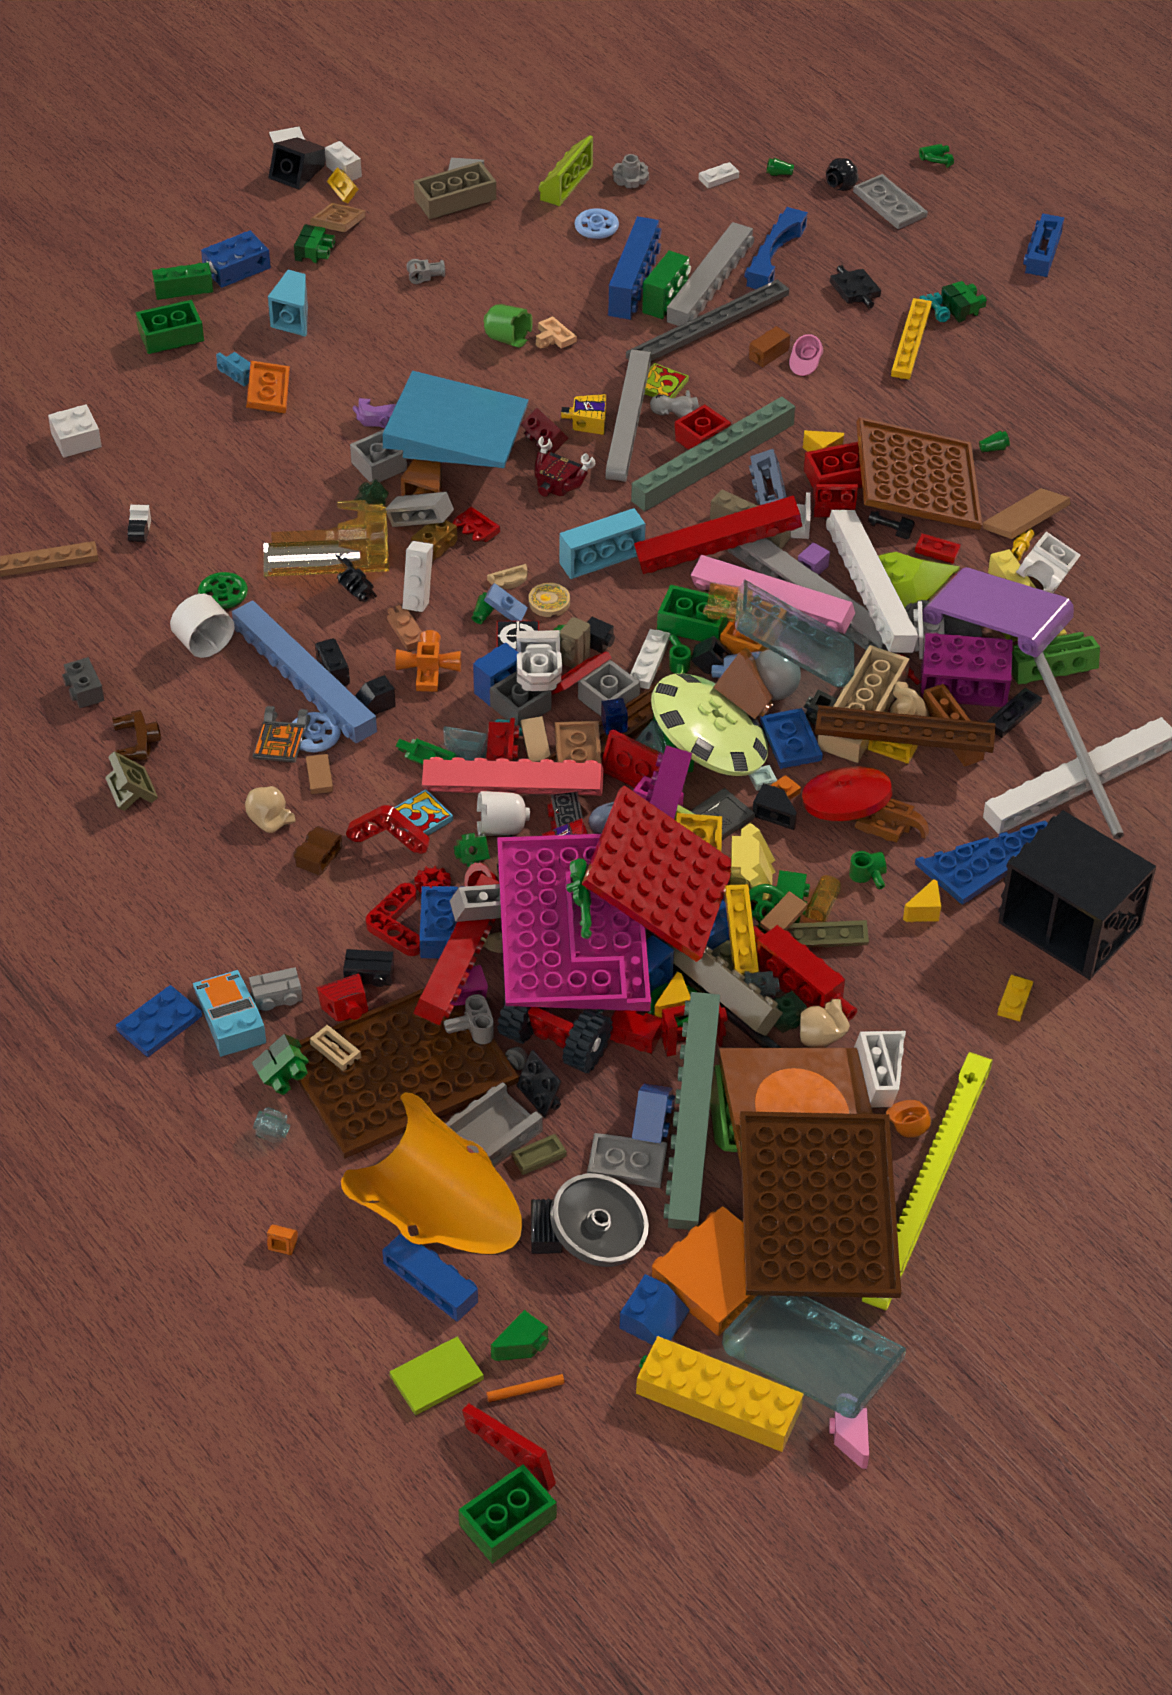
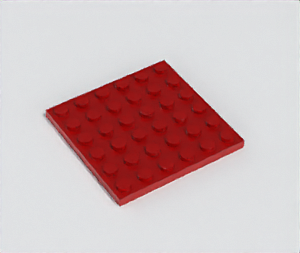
M624 785L618 791L582 885L695 962H698L703 956L723 899L724 887L730 879L732 861L727 855Z

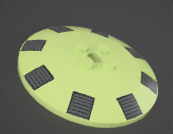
M672 674L661 679L652 692V710L660 728L678 749L691 752L692 760L710 770L725 775L746 776L760 769L767 759L768 743L766 735L757 719L752 718L713 687L716 683L690 674Z

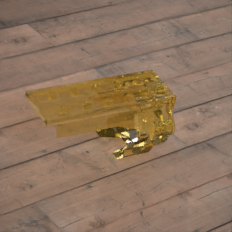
M365 500L337 501L339 509L357 511L358 518L338 523V526L328 530L271 532L272 543H264V577L343 573L346 569L335 554L342 559L344 557L348 558L354 565L353 567L355 569L359 568L362 572L389 571L386 507L382 504H368Z

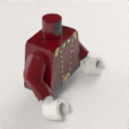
M540 437L538 443L541 450L537 453L534 464V476L537 479L539 494L547 497L550 493L564 496L569 491L580 488L588 474L587 470L595 466V459L591 457L590 461L587 462L589 455L585 453L581 457V462L583 463L581 465L552 452L546 454V451L551 449L552 442L548 439V443L542 445L544 438Z

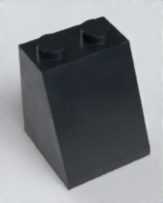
M299 137L275 142L268 178L298 190L301 189L325 166V147Z

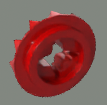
M436 865L433 868L425 866L424 870H418L417 876L414 877L415 887L422 894V886H430V888L432 886H450V873H446L444 868L438 869ZM437 877V881L432 880L431 882H429L428 878L434 879Z

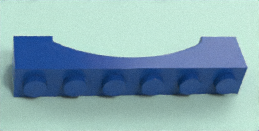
M786 207L783 214L780 213L777 224L773 225L770 235H767L764 245L760 246L758 255L753 257L751 266L747 267L745 271V278H747L746 287L758 289L774 281L775 266L771 265V259L783 244L795 237L800 238L807 227L808 212Z

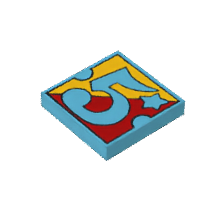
M426 789L394 807L427 836L453 821V815Z

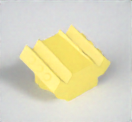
M749 823L741 829V836H732L730 856L732 873L730 885L748 884L750 890L760 884L772 885V877L775 870L771 863L775 859L760 830ZM763 893L762 900L770 901L771 894Z

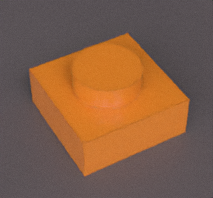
M787 775L770 785L784 790L790 800L801 793V787Z

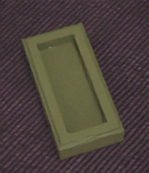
M553 1134L511 1152V1157L521 1174L525 1175L567 1157V1151L556 1134Z

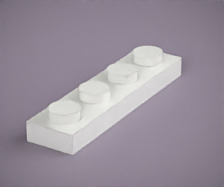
M649 630L630 674L640 682V688H650L670 641L669 636L671 633L661 630Z

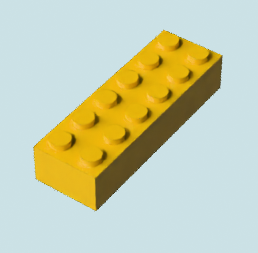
M657 1336L637 1377L636 1394L780 1452H783L801 1412L804 1393Z

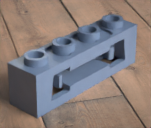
M774 449L750 456L752 465H749L752 477H755L752 479L755 491H758L755 493L758 505L786 498L780 464ZM763 476L766 477V480L772 479L777 498L775 494L769 496L767 484Z

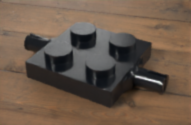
M839 265L836 269L839 274L830 276L829 282L847 304L862 302L868 309L873 308L874 302L871 299L880 297L882 290L864 269L849 272L843 265Z

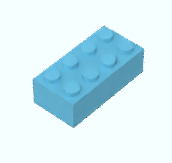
M635 508L562 532L560 533L559 564L569 578L573 579L637 557L634 543L645 540L646 523Z

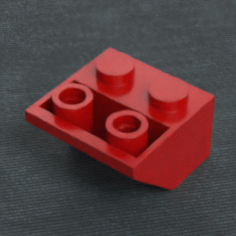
M858 484L814 485V517H830L831 510H855Z

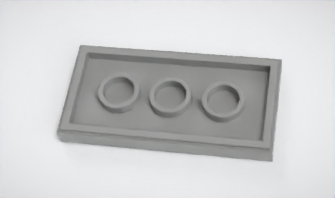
M883 174L853 186V192L897 229L927 217V210Z

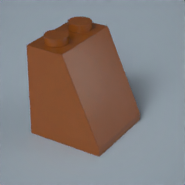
M414 459L401 476L402 496L442 492L441 462Z
M748 648L743 649L738 653L713 688L752 718L756 719L759 715L763 717L774 705L771 702L773 695L763 682L752 653Z

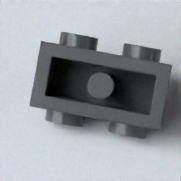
M89 657L64 664L65 674H62L63 682L66 687H70V697L72 701L76 700L79 708L105 701L101 682Z

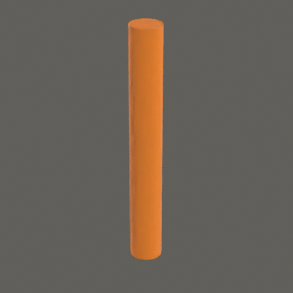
M563 1374L489 1391L486 1392L489 1403L563 1385L565 1381Z

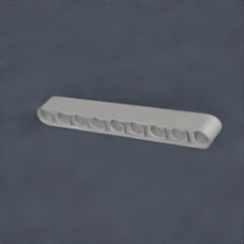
M631 350L606 466V480L622 482L627 480L650 369L651 352Z

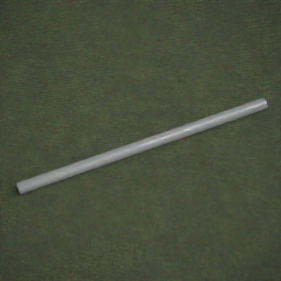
M1042 652L1038 657L1033 656L1114 839H1120L1124 836V832L1044 653Z

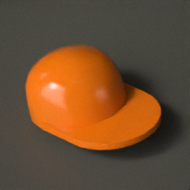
M901 1101L893 1104L886 1111V1114H889L890 1121L894 1123L897 1132L903 1137H918L930 1128L931 1118L929 1111L920 1101Z

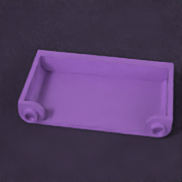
M963 568L923 609L922 617L923 622L937 625L943 620V614L1016 636L1018 637V646L1022 652L1038 657L1071 621L1074 607L1072 602L1066 597L971 568Z

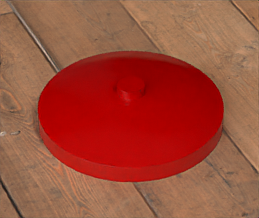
M863 766L841 767L821 773L811 779L802 791L805 810L814 817L829 821H849L869 816L885 807L892 797V785L889 777L877 769Z

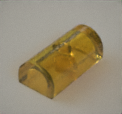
M829 875L820 877L804 917L827 922L841 891V883L838 879Z

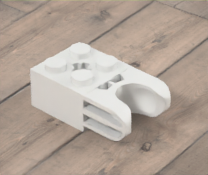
M1046 532L1024 559L1016 573L1023 578L1026 576L1034 577L1042 583L1043 591L1054 593L1081 555Z

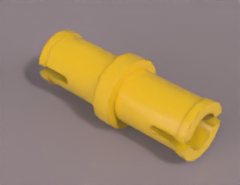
M1029 529L1027 533L1025 531L1020 534L1013 542L1011 552L1015 557L1017 556L1018 562L1021 560L1024 552L1030 547V541L1034 537L1032 529Z

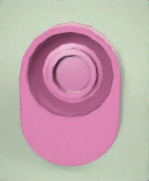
M812 334L803 335L796 340L793 346L789 365L791 370L799 376L810 375L818 367L819 360L823 354V346L816 336Z

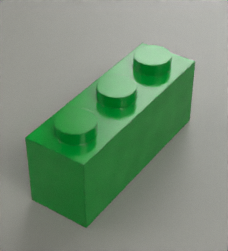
M209 262L152 270L157 300L213 292Z

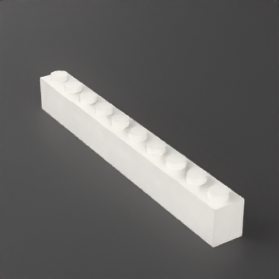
M831 510L830 517L826 521V528L829 530L832 540L838 548V553L842 556L844 565L848 568L851 579L854 581L857 591L860 593L863 603L866 605L869 615L875 623L876 630L879 631L882 637L883 644L892 653H913L918 634L855 510Z
M1161 717L1089 752L1088 754L1101 783H1106L1171 751L1172 727ZM1078 757L1068 763L1061 764L1054 770L1044 772L1033 780L1026 781L1021 786L1009 789L996 798L989 799L985 802L983 818L998 834L1004 833L1091 790Z

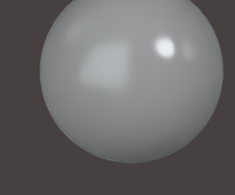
M774 648L761 652L755 662L764 684L773 695L772 700H782L789 697L795 692L800 683L801 670L799 663L792 654L782 649Z

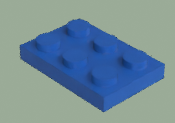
M802 708L760 717V723L780 769L822 761L823 754Z
M169 985L116 1024V1029L146 1057H149L202 1017V1011L173 986Z

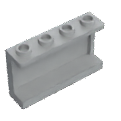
M502 1082L497 1087H492L479 1100H474L464 1111L452 1116L446 1125L460 1137L481 1146L489 1156L493 1167L509 1157L511 1152L518 1150L543 1131V1117L536 1111L530 1115L508 1095L507 1085ZM468 1146L475 1153L479 1152L476 1146Z

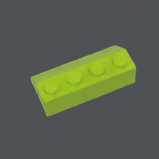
M589 135L573 145L565 153L562 160L557 162L556 167L549 172L546 179L540 183L541 201L561 206L593 167V136Z

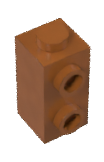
M777 326L765 332V334L750 343L749 359L761 367H765L789 351L790 334Z

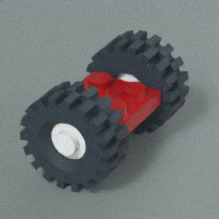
M504 1002V1008L500 1011L501 1016L498 1018L499 1025L497 1026L499 1034L520 1044L528 1041L530 1035L533 1034L542 1040L550 1039L563 1049V1063L584 1073H590V1070L594 1069L595 1064H598L600 1057L602 1058L603 1051L608 1046L607 1042L611 1037L610 1032L613 1028L611 1026L613 1024L611 1018L591 1009H585L574 1024L545 1011L546 1007L506 1006V1002Z

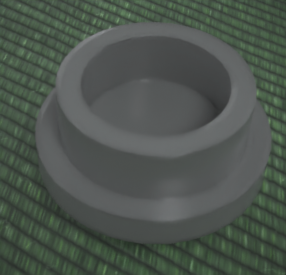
M514 1047L505 1053L513 1069H524L528 1059L524 1049Z

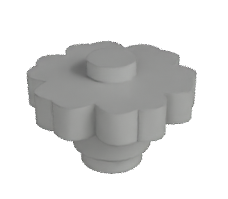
M634 154L626 155L622 163H616L613 167V181L620 186L625 185L627 188H637L639 184L644 185L649 180L648 166L640 162L638 156Z

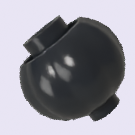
M848 158L832 160L826 169L827 183L831 187H836L843 183V186L837 189L840 191L852 189L859 180L857 166Z

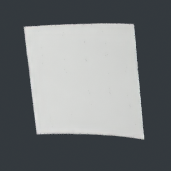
M300 127L269 132L273 144L296 137L305 140Z

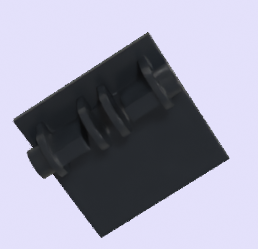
M335 554L346 569L343 573L338 574V583L360 602H366L370 594L377 597L372 590L374 588L373 584L366 579L367 576L359 568L355 569L348 558L344 557L342 559Z
M531 1050L516 1086L539 1113L546 1118L549 1109L557 1110L561 1106L560 1098L556 1096L561 1080L537 1053Z

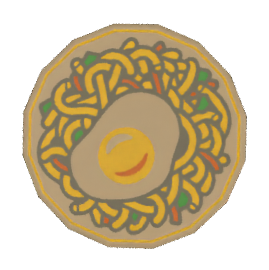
M543 583L535 586L530 591L529 605L531 610L539 616L552 617L555 614L559 616L566 612L570 606V593L560 584Z

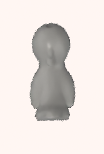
M686 390V396L669 398L658 393V395L651 399L650 408L658 415H669L672 412L679 418H682L699 408L697 397L691 398L690 391Z

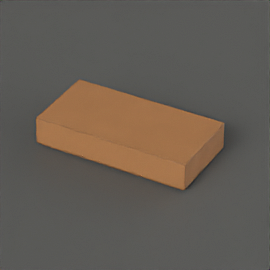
M328 754L306 756L311 794L333 792Z
M789 891L760 922V927L767 932L776 925L787 930L807 909V903Z

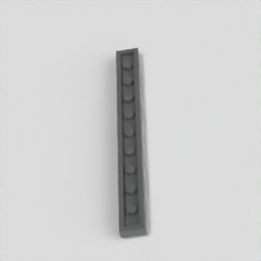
M777 279L626 351V358L629 360L631 350L651 352V361L788 296L789 288Z

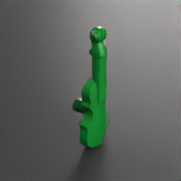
M576 859L570 862V877L574 882L567 884L566 888L569 893L574 892V902L581 907V936L588 939L591 937L589 929L592 924L590 913L591 893L588 888L582 885V881L589 865L584 859Z

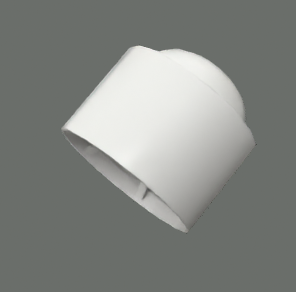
M207 594L193 595L184 600L176 608L170 621L171 631L194 656L200 658L210 657L222 650L232 638L235 629L234 621Z

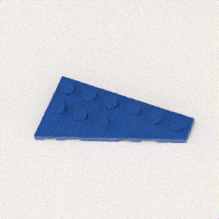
M1044 820L1021 827L1020 831L1010 834L1007 832L1000 833L999 837L990 840L987 837L956 846L955 850L949 852H936L932 857L924 859L922 856L915 859V865L932 880L938 881L940 887L963 905L1007 875L1008 868H1006L1009 859L1012 856L1016 857L1026 842L1030 843L1039 829L1043 830L1048 823Z

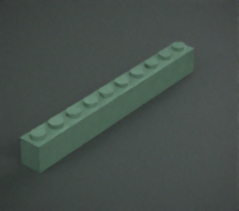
M780 397L632 482L631 501L644 512L793 426L795 406L785 398Z
M691 992L690 1001H685L684 1015H689L688 1023L683 1022L682 1037H686V1045L681 1044L680 1059H684V1067H679L678 1081L682 1082L681 1089H676L675 1104H680L679 1112L674 1111L673 1126L677 1127V1135L672 1134L671 1149H675L674 1157H669L668 1172H673L672 1181L667 1180L666 1195L670 1196V1204H665L663 1219H668V1228L691 1230L695 1226L698 1227L720 1006L719 994Z

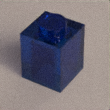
M623 698L601 701V720L606 735L611 730L620 733L627 732L628 712Z

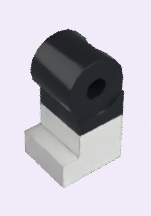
M130 505L129 542L147 541L151 524L149 505Z

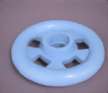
M588 209L581 212L575 219L576 230L581 235L591 239L607 238L613 235L619 227V221L615 214L605 209Z
M309 712L307 715H310L311 719L306 726L304 733L306 739L302 741L300 750L315 753L325 751L334 746L340 738L341 729L337 725L334 726L326 714ZM298 717L292 723H297ZM316 721H322V722H324V723H323V725H322V724H320V723H315V722H316ZM325 730H332V734H325ZM321 739H322V741H323V742L317 743V744H314V743H313V741H319V740H321Z

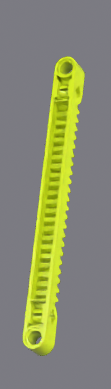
M969 1052L959 1073V1083L955 1090V1095L952 1097L948 1110H946L942 1125L939 1126V1131L936 1133L932 1147L929 1149V1155L926 1156V1161L919 1172V1178L917 1177L916 1184L913 1186L912 1193L909 1195V1200H907L902 1216H900L899 1223L897 1224L900 1278L904 1273L991 1070L992 1059ZM862 1298V1302L886 1311L892 1298Z

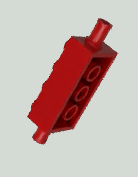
M776 925L765 934L757 926H753L755 944L757 945L758 968L763 976L803 1009L811 1006L825 1008V1005L831 1002L832 999H840L842 1012L847 1020L850 1021L855 1017L858 1009L843 998L845 979L839 972L834 971L822 958L814 955L806 945L798 942L789 931L782 929L779 925Z

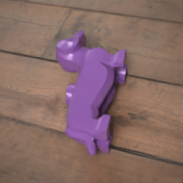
M359 398L358 407H352L357 415V420L366 427L385 428L396 404L374 407L368 405L370 404V399Z

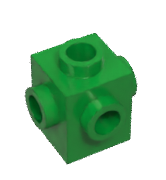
M475 833L461 835L462 839L456 840L457 845L454 846L455 858L460 859V862L463 864L466 863L467 867L474 863H480V860L490 859L486 836H475ZM472 846V847H473V851H472L471 853H469L468 850H469V848Z

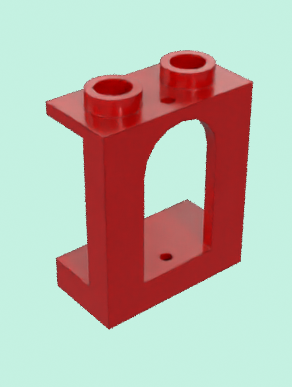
M685 1005L662 1009L661 1040L667 1057L676 1055L677 1042L686 1040V1037H682L683 1027L678 1028L675 1017L684 1015ZM719 1006L716 1037L719 1047L723 1044V1036H726L724 1022H727L726 1010L724 1007L721 1008V1006Z

